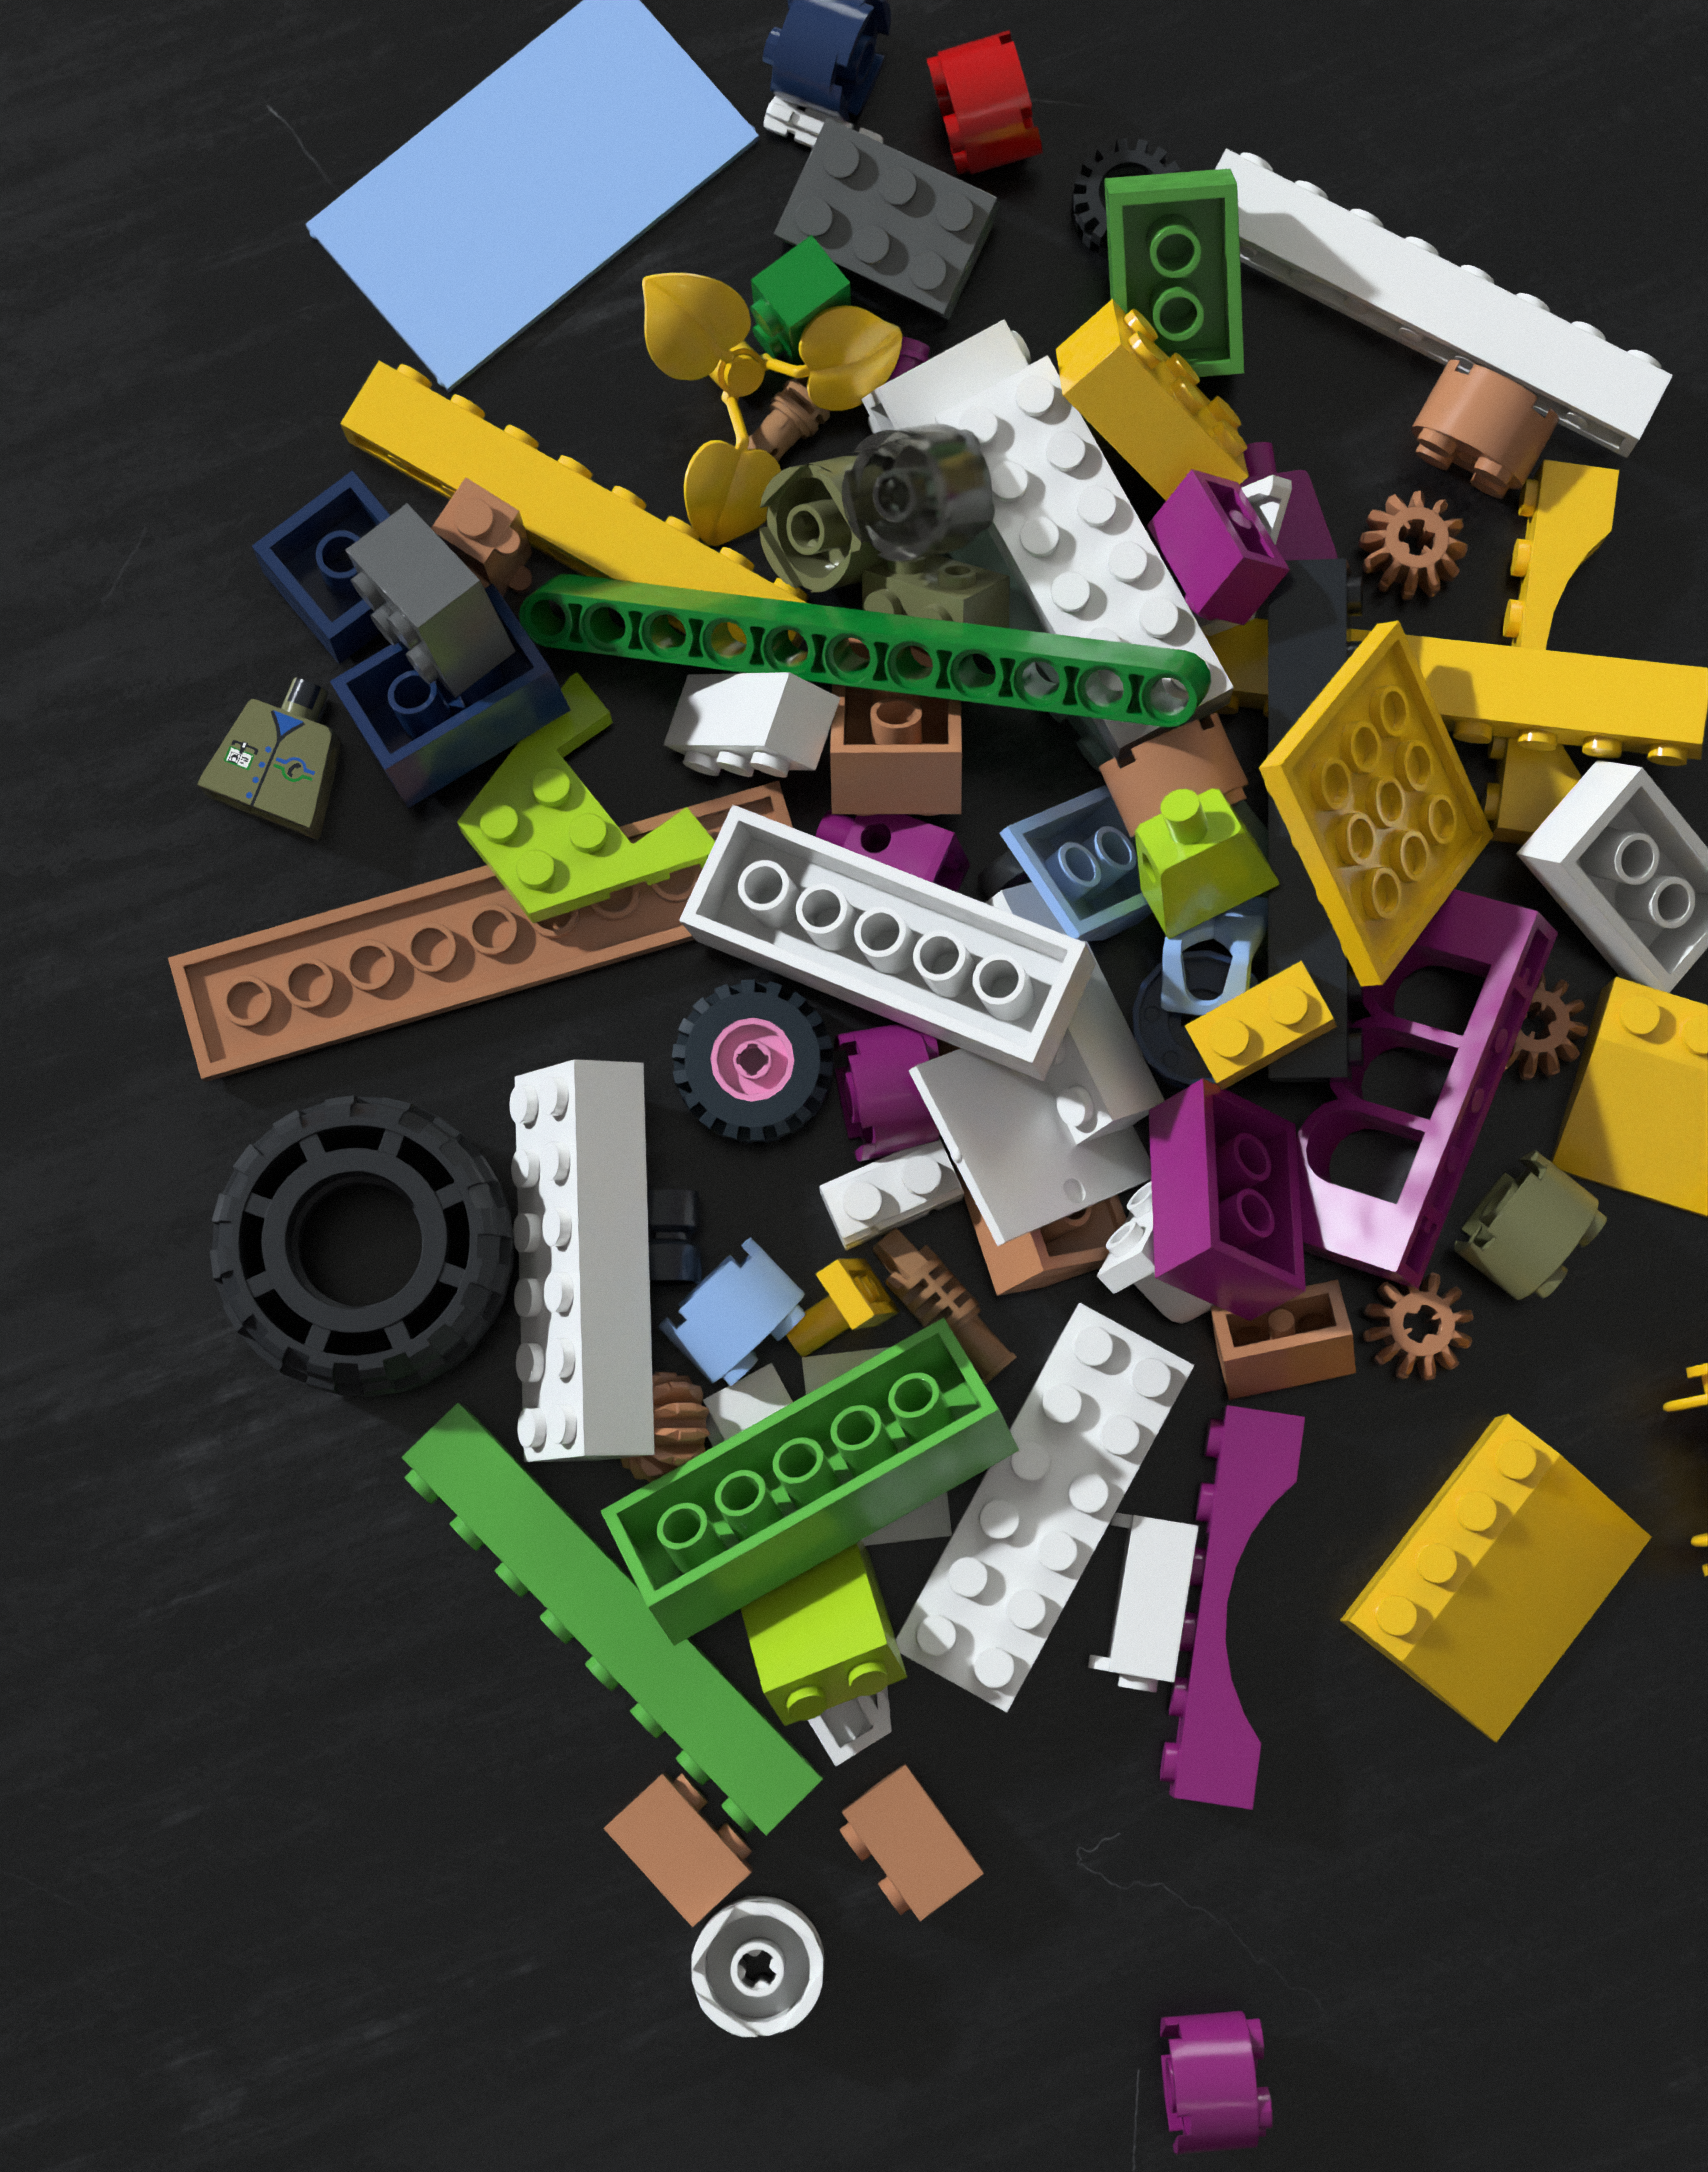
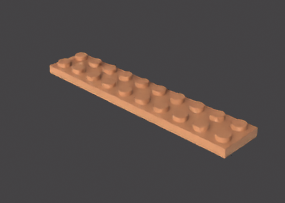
M779 781L688 807L715 842L732 805L793 828ZM684 808L620 826L619 828L631 843H636ZM700 864L669 873L670 879L649 886L644 881L609 893L611 897L609 899L533 924L486 865L169 957L170 968L201 1079L208 1082L695 940L679 919L703 868L700 867Z

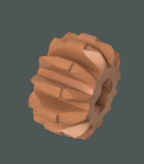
M1421 490L1413 493L1408 507L1395 494L1388 497L1385 503L1386 512L1372 510L1366 520L1372 531L1362 533L1358 542V546L1361 549L1372 553L1362 564L1364 572L1374 573L1380 570L1384 572L1378 584L1380 592L1389 590L1394 581L1401 583L1400 593L1404 601L1412 599L1417 583L1429 597L1436 595L1440 589V579L1452 582L1457 577L1460 570L1454 560L1462 559L1467 552V544L1454 538L1464 527L1462 519L1453 518L1443 521L1442 516L1448 506L1446 500L1437 501L1433 509L1430 510L1424 507L1425 497ZM1406 536L1416 538V547L1422 549L1420 555L1409 554V544L1403 542Z
M1544 972L1541 975L1527 1012H1531L1530 1020L1539 1016L1544 1022L1545 1028L1537 1034L1538 1040L1534 1039V1031L1526 1036L1520 1029L1505 1067L1506 1070L1515 1060H1519V1075L1522 1080H1530L1534 1077L1537 1063L1547 1077L1558 1074L1560 1072L1558 1057L1564 1061L1573 1062L1580 1055L1576 1045L1569 1039H1581L1588 1034V1026L1580 1022L1570 1021V1017L1575 1016L1584 1009L1583 1001L1579 999L1573 1000L1566 1005L1560 998L1567 991L1569 984L1562 979L1550 991H1546Z
M1428 1274L1423 1282L1421 1291L1400 1284V1293L1393 1285L1384 1282L1377 1288V1291L1388 1307L1372 1303L1365 1306L1364 1314L1371 1319L1382 1322L1381 1327H1374L1364 1331L1363 1340L1365 1342H1374L1384 1339L1387 1346L1376 1353L1374 1361L1378 1365H1383L1390 1361L1395 1354L1399 1356L1395 1368L1397 1378H1408L1416 1360L1422 1379L1424 1381L1434 1379L1436 1376L1434 1358L1441 1366L1448 1370L1454 1369L1459 1364L1456 1355L1448 1345L1464 1349L1471 1346L1472 1338L1465 1333L1456 1331L1455 1325H1461L1473 1320V1313L1471 1310L1452 1312L1450 1305L1462 1295V1291L1458 1287L1451 1288L1441 1297L1436 1295L1440 1285L1439 1274ZM1420 1310L1428 1316L1423 1323L1432 1324V1334L1422 1336L1415 1342L1407 1335L1412 1331V1328L1404 1330L1403 1321L1404 1318H1409Z
M655 1372V1374H652L655 1455L621 1458L623 1468L630 1469L635 1479H647L648 1482H652L706 1452L704 1446L705 1437L711 1434L706 1428V1418L710 1411L709 1408L702 1406L703 1392L701 1386L693 1385L689 1375H677L675 1372Z

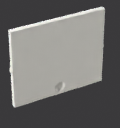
M962 1048L918 1064L908 1070L997 1246L1151 1180V1160L1133 1125L1129 1128L1076 1144L1068 1125L1059 1115L1057 1101L1046 1077L1044 1081H1041Z

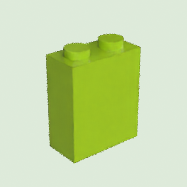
M862 1540L740 1608L763 1693L784 1726L799 1720L804 1721L816 1718L829 1708L859 1696L874 1695L886 1688L887 1685L907 1678L873 1563Z

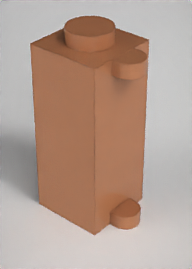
M465 477L431 529L477 576L484 589L494 583L502 597L508 589L519 594L528 592L532 588L533 577L524 565L533 552L520 511Z

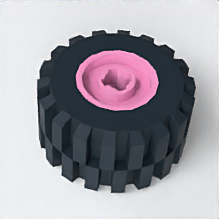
M753 979L741 980V984L733 986L725 984L715 988L716 992L706 999L702 997L692 1006L694 1010L687 1019L683 1018L678 1028L679 1036L677 1043L673 1044V1076L683 1102L693 1115L713 1132L738 1142L753 1144V1142L765 1141L767 1143L780 1140V1137L787 1134L795 1133L804 1127V1124L812 1116L817 1114L822 1107L827 1093L829 1094L832 1084L834 1055L830 1035L827 1032L824 1021L818 1012L807 1003L805 998L797 992L792 993L784 989L781 984L771 981L768 984L757 983Z

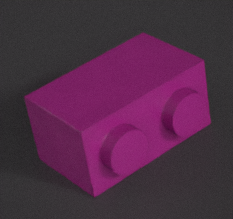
M1191 469L1147 525L1161 549L1159 555L1164 564L1174 572L1184 589L1187 605L1197 615L1206 620L1220 619L1244 626L1290 571L1240 485L1235 481Z

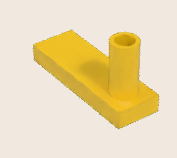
M865 1258L837 1259L816 1273L829 1295L806 1310L805 1316L786 1336L796 1351L802 1357H807L851 1327L852 1330L879 1326L899 1313L900 1310Z

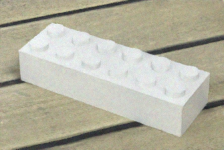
M1048 355L935 415L937 440L1045 633L1186 650L1198 655L1205 661L1210 670L1211 686L1208 694L1187 722L1179 726L1197 719L1200 720L1230 703L1234 689L1231 681L1083 417L1062 395L1060 376ZM1098 670L1099 678L1106 687L1115 691L1124 690L1122 681L1114 672ZM1162 678L1165 690L1172 697L1178 699L1188 698V691L1181 682L1173 678ZM1092 718L1113 757L1116 758L1117 763L1133 755L1132 748L1177 728Z
M732 805L679 919L687 931L700 943L1041 1081H1044L1096 965L1085 942L736 805Z
M574 1059L516 1076L515 1087L510 1097V1114L516 1123V1152L512 1159L511 1175L514 1184L517 1186L518 1216L513 1225L515 1248L519 1251V1281L515 1288L514 1303L521 1323V1345L516 1355V1371L519 1379L522 1381L523 1407L518 1418L517 1432L519 1441L524 1449V1462L599 1461L655 1455L644 1065L637 1062Z
M1079 1303L1009 1429L1019 1451L987 1469L895 1638L899 1652L1001 1710L1008 1712L1194 1365Z

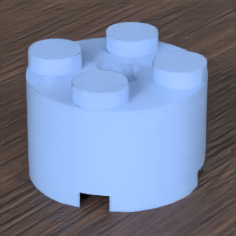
M752 1238L747 1239L741 1244L742 1248L749 1254L745 1259L738 1263L729 1255L678 1304L681 1308L679 1313L683 1318L676 1325L666 1316L658 1326L659 1330L711 1383L716 1382L722 1377L730 1386L735 1384L759 1360L753 1349L766 1336L771 1334L779 1341L806 1314L798 1305L805 1293Z

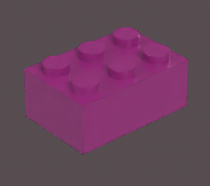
M1204 1078L1150 1109L1149 1133L1155 1279L1248 1321L1306 1292L1296 1125L1226 1089L1222 1090L1218 1085Z

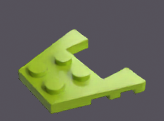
M578 672L569 677L561 688L571 710L519 741L457 821L461 833L533 924L611 898L609 893L644 881L649 886L670 879L669 873L696 864H700V867L703 868L715 844L714 839L688 807L678 812L636 843H631L566 763L563 757L613 723L609 710Z

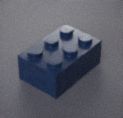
M494 583L486 587L485 591L516 652L456 698L438 679L430 685L423 680L406 656V653L410 650L401 641L395 646L389 645L330 681L353 722L407 808H410L571 710L552 670Z

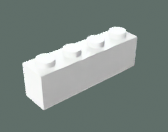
M1032 882L1001 890L985 902V904L1067 935ZM1087 941L1082 942L1087 944L1096 965L1046 1075V1080L1057 1101L1059 1115L1068 1125L1076 1144L1129 1128L1149 1115L1150 1109L1165 1101Z

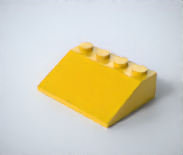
M1615 977L1601 989L1551 1158V1162L1568 1175L1708 1218V1005L1619 977Z
M1509 1414L1494 1418L1340 1621L1497 1743L1652 1536L1561 1454Z

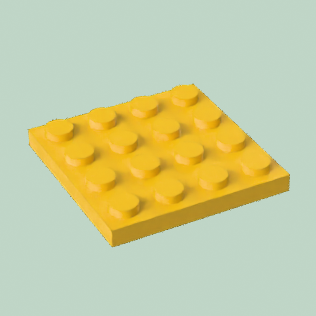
M1399 621L1380 623L1373 628L1259 767L1267 791L1273 797L1288 829L1292 844L1302 859L1316 889L1318 900L1323 905L1341 943L1342 951L1349 960L1360 986L1384 984L1493 837L1490 826Z

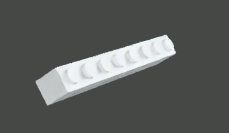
M1228 149L1225 150L1215 170L1231 168L1237 182L1241 262L1445 366L1450 360H1460L1458 372L1468 375L1474 364L1490 369L1536 395L1538 399L1532 409L1539 414L1546 416L1551 407L1559 417V424L1625 458L1629 456L1643 434L1673 376L1662 370L1661 364L1654 357L1638 350H1629L1628 352L1605 341L1604 334L1597 328L1578 321L1571 324L1550 313L1549 307L1540 299L1525 293L1514 295L1494 285L1492 277L1483 270L1470 265L1459 267L1439 257L1438 251L1428 242L1416 237L1404 239L1384 229L1382 222L1371 213L1361 209H1351L1349 211L1329 201L1328 196L1323 190L1309 182L1296 181L1293 183L1274 173L1272 167L1265 160L1254 154L1241 153L1238 155Z

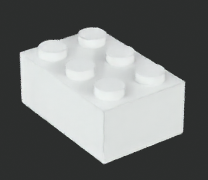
M1597 760L1516 854L1622 979L1670 993L1708 948V848L1642 767Z

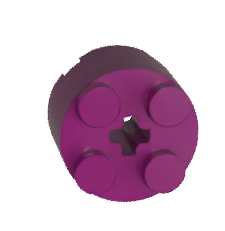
M903 1024L837 1034L834 1040V1052L846 1050L847 1066L835 1068L844 1125L849 1139L861 1137L863 1145L854 1151L856 1159L864 1161L886 1157L900 1150L938 1141L941 1134L908 1071L918 1064L939 1057L936 1038Z
M1243 2011L1162 2017L1160 2037L1173 2036V2039H1169L1170 2054L1161 2055L1169 2131L1183 2130V2135H1178L1173 2143L1175 2154L1256 2148L1259 2137H1265L1266 2129L1272 2128V2107L1269 2089L1267 2086L1257 2087L1255 2069L1258 2067V2060L1264 2059V2042L1260 2020H1246Z

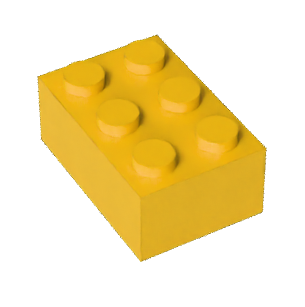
M1111 299L1056 348L1062 395L1165 501H1167L1191 469L1235 481L1239 485L1249 477L1243 455L1247 446L1237 431V428L1241 426L1238 416L1219 396L1210 401L1196 386L1200 382L1198 375L1181 355L1174 353L1169 358L1154 343L1158 338L1156 331L1136 309L1126 313Z

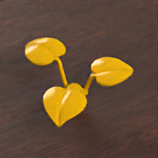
M663 273L643 278L642 289L645 304L644 335L651 359L662 372L675 379L697 380L709 375L723 389L721 399L727 405L736 435L735 447L721 440H712L704 443L693 455L685 473L684 500L691 526L701 535L700 538L705 544L718 546L761 526L767 520V507L760 508L763 493L773 477L781 472L778 462L770 453L763 449H748L749 437L739 408V397L747 396L756 391L764 379L765 371L772 370L794 378L808 377V396L819 408L831 411L855 408L863 404L861 399L884 385L895 369L902 345V333L897 325L889 323L872 312L856 306L842 305L825 309L810 320L801 334L799 354L805 365H793L774 359L768 353L759 355L744 341L751 326L749 309L743 298L727 284L710 277L690 273Z

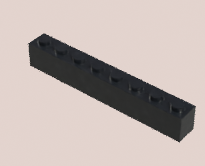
M1346 558L1285 560L1290 571L1268 596V756L1362 643V641H1351V616L1363 615L1362 577H1351V569ZM1268 792V863L1280 884L1268 890V979L1302 961L1337 1025L1336 1028L1268 1065V1078L1273 1082H1352V1067H1363L1364 1063L1363 1028H1352V1002H1363L1364 986H1360L1349 960L1342 951L1337 934L1323 905L1318 900L1316 889L1298 851L1292 844L1288 829L1273 797Z

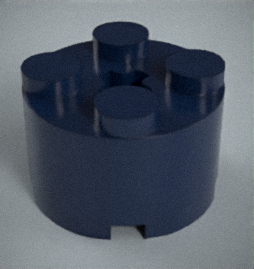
M788 0L789 12L783 27H774L771 30L763 51V62L773 66L770 85L771 92L777 98L844 122L850 121L848 112L858 115L863 109L881 70L884 55L875 53L878 33L889 36L891 26L889 3L886 0Z

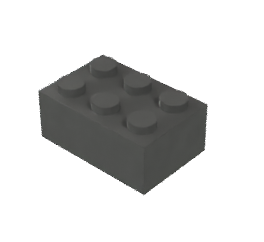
M826 118L774 235L783 243L792 247L797 246L812 235L839 269L949 320L1002 206L996 196L832 119Z

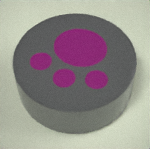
M1009 850L987 866L979 874L977 882L990 899L1001 890L1015 887L1026 879L1028 875L1012 851Z

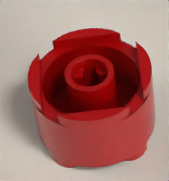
M1010 30L937 52L938 56L927 59L940 113L945 123L958 175L969 171L973 175L1043 154L1038 127H1034L1032 121V104Z

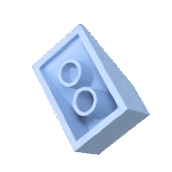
M1107 785L1009 825L1000 832V835L1069 937L1080 941L1105 940L1140 923L1152 913L1140 887L1135 837L1130 838Z

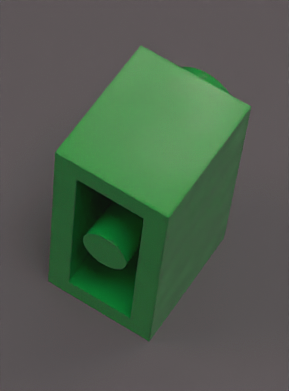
M812 235L751 279L753 305L750 306V310L757 324L752 328V331L760 345L771 357L775 359L781 354L789 364L800 365L803 363L799 354V341L804 328L813 317L831 307L851 306L849 280Z

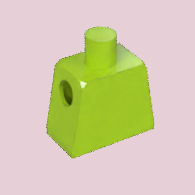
M1211 788L1199 795L1189 789L1172 791L1162 800L1161 814L1141 823L1135 830L1141 891L1168 940L1280 885L1278 878L1252 834L1220 789Z

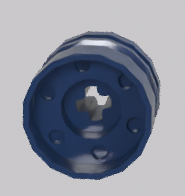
M1211 950L1182 952L1186 985L1189 992L1201 1000H1214L1223 993L1232 957ZM1161 962L1141 983L1132 1008L1136 1043L1149 1069L1166 1084L1184 1090L1204 1078L1217 1085L1187 1029L1181 1026L1183 1019H1193L1195 1015L1166 1011L1161 1008ZM1252 973L1250 975V989L1259 984Z

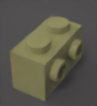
M909 546L889 552L887 562L864 570L862 573V610L1009 628L1010 576Z

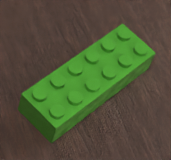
M943 1317L601 1510V1513L647 1607L675 1646L1018 1452L1019 1448L999 1408Z

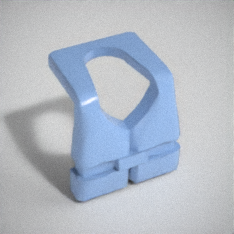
M1254 897L1169 940L1165 937L1160 990V1005L1162 1009L1203 1016L1250 989L1251 962L1255 952L1266 936V927L1268 928V898ZM1215 939L1223 944L1233 957L1223 993L1214 1000H1201L1193 996L1187 988L1182 952L1198 942Z

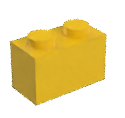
M1302 961L1185 1025L1215 1082L1222 1090L1337 1027L1330 1010Z

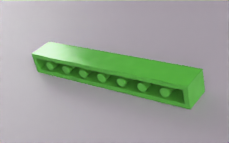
M457 1403L402 1456V1459L412 1468L405 1476L411 1486L431 1505L440 1497L456 1513L457 1516L449 1524L461 1538L475 1551L485 1544L502 1561L495 1569V1572L519 1597L522 1598L529 1590L547 1608L540 1616V1619L566 1645L575 1637L590 1652L592 1657L585 1663L587 1668L611 1692L620 1684L638 1702L630 1712L656 1739L665 1731L683 1749L676 1757V1760L700 1785L703 1786L711 1778L729 1798L721 1806L744 1831L749 1833L757 1826L767 1835L823 1780V1775L690 1638L675 1646L672 1644L647 1607L636 1582L465 1405Z

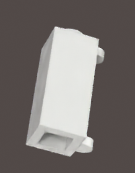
M1004 319L878 387L861 399L870 415L868 424L872 433L877 439H883L890 454L893 455L935 432V415L1029 366L1031 356L1025 341L1016 331H1010Z
M1115 1513L1110 1525L1127 1528L1108 1654L1107 1657L1090 1655L1088 1668L1120 1673L1118 1682L1120 1687L1157 1693L1158 1680L1174 1682L1198 1526Z

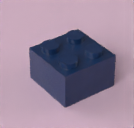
M353 470L252 545L264 575L338 664H341L381 633L370 616L375 611L367 605L351 583V579L358 572L349 558L346 549L391 516Z

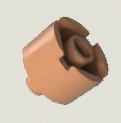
M1450 360L1411 428L1412 434L1420 443L1415 454L1425 462L1442 470H1448L1453 462L1474 474L1470 483L1477 489L1492 497L1503 499L1508 489L1519 490L1523 487L1556 428L1559 417L1551 407L1545 418L1532 409L1538 397L1516 382L1476 364L1473 365L1467 375L1458 372L1460 360Z
M1217 713L1210 714L1201 723L1198 719L1132 748L1133 755L1118 761L1121 769L1115 757L1099 766L1130 838L1135 837V830L1141 823L1161 814L1162 800L1172 791L1189 789L1199 795L1211 788L1220 789L1232 807L1247 799L1242 788L1249 785L1248 780Z

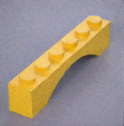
M1543 460L1533 479L1527 478L1521 488L1518 514L1519 516L1528 517L1525 539L1517 538L1511 562V576L1520 577L1518 600L1509 599L1503 625V636L1513 638V647L1546 650L1553 614L1567 582L1577 568L1600 548L1612 531L1619 470ZM1492 736L1491 742L1488 743V758L1497 760L1495 782L1485 783L1481 808L1486 820L1489 821V826L1493 833L1491 840L1524 845L1579 782L1581 775L1565 751L1563 744H1557L1556 749L1552 751H1536L1519 746L1517 744L1518 739Z

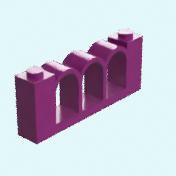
M1453 889L1384 984L1364 986L1363 1005L1371 1016L1352 1024V1028H1363V1067H1352V1082H1329L1330 1088L1338 1099L1324 1103L1312 1112L1297 1134L1304 1252L1419 1289L1558 935L1557 931L1538 911ZM1427 966H1443L1486 978L1463 1036L1396 1017L1394 1001L1396 992L1403 980L1415 970ZM1395 1047H1406L1454 1060L1430 1120L1364 1100L1361 1088L1363 1076L1374 1058L1383 1051ZM1362 1129H1375L1421 1143L1397 1204L1332 1184L1329 1172L1331 1155L1339 1142L1350 1133Z

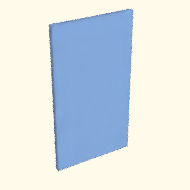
M583 0L305 225L310 232V236L318 240L437 378V383L450 392L759 141V135L755 127L743 118L640 0Z

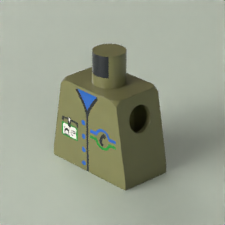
M293 678L281 709L257 699H251L202 773L197 785L210 799L318 840L322 832L341 748V741L335 731L317 723L329 692L309 681Z

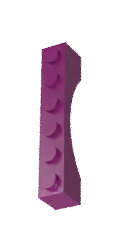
M1227 1405L1222 1408L1220 1419H1209L1204 1456L1213 1457L1215 1461L1212 1483H1200L1196 1505V1521L1206 1522L1203 1548L1195 1547L1189 1586L1197 1587L1194 1613L1185 1611L1179 1648L1180 1651L1188 1652L1185 1678L1175 1676L1169 1703V1715L1179 1717L1176 1743L1165 1742L1160 1769V1781L1170 1782L1169 1795L1174 1798L1253 1810L1261 1742L1244 1715L1231 1679L1226 1647L1227 1602L1236 1566L1251 1533L1273 1503L1297 1482L1305 1417Z

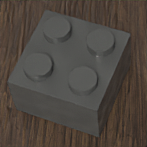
M408 503L346 549L349 558L358 572L351 579V583L367 605L375 611L370 615L371 619L393 646L401 641L410 650L406 653V656L427 684L430 685L438 679L456 698L516 652L481 581Z

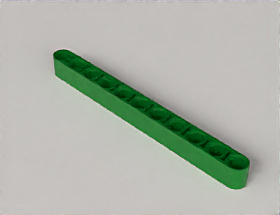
M559 574L547 581L524 600L519 613L520 624L534 643L545 647L744 673L790 672L806 681L1161 727H1177L1187 722L1204 700L1211 686V674L1205 661L1195 653L1186 650L575 574ZM549 600L561 606L566 620L558 618L553 613ZM608 607L615 609L621 614L626 628L620 627L612 621L609 616ZM667 615L674 616L681 621L685 628L686 636L678 634L671 628ZM727 622L736 624L743 630L746 635V644L732 637L728 630ZM788 630L798 632L804 637L807 642L808 651L800 650L792 644L789 639ZM849 638H855L864 643L869 650L870 659L859 657L850 647ZM910 646H918L928 652L932 659L933 667H927L918 663L911 654ZM972 654H981L991 660L996 674L989 675L979 670L973 661ZM1035 662H1044L1051 665L1059 675V682L1052 683L1043 679L1036 670ZM1098 670L1114 672L1122 681L1124 690L1115 691L1106 687L1099 678ZM1162 678H1173L1181 682L1188 691V698L1178 699L1172 697L1165 690Z

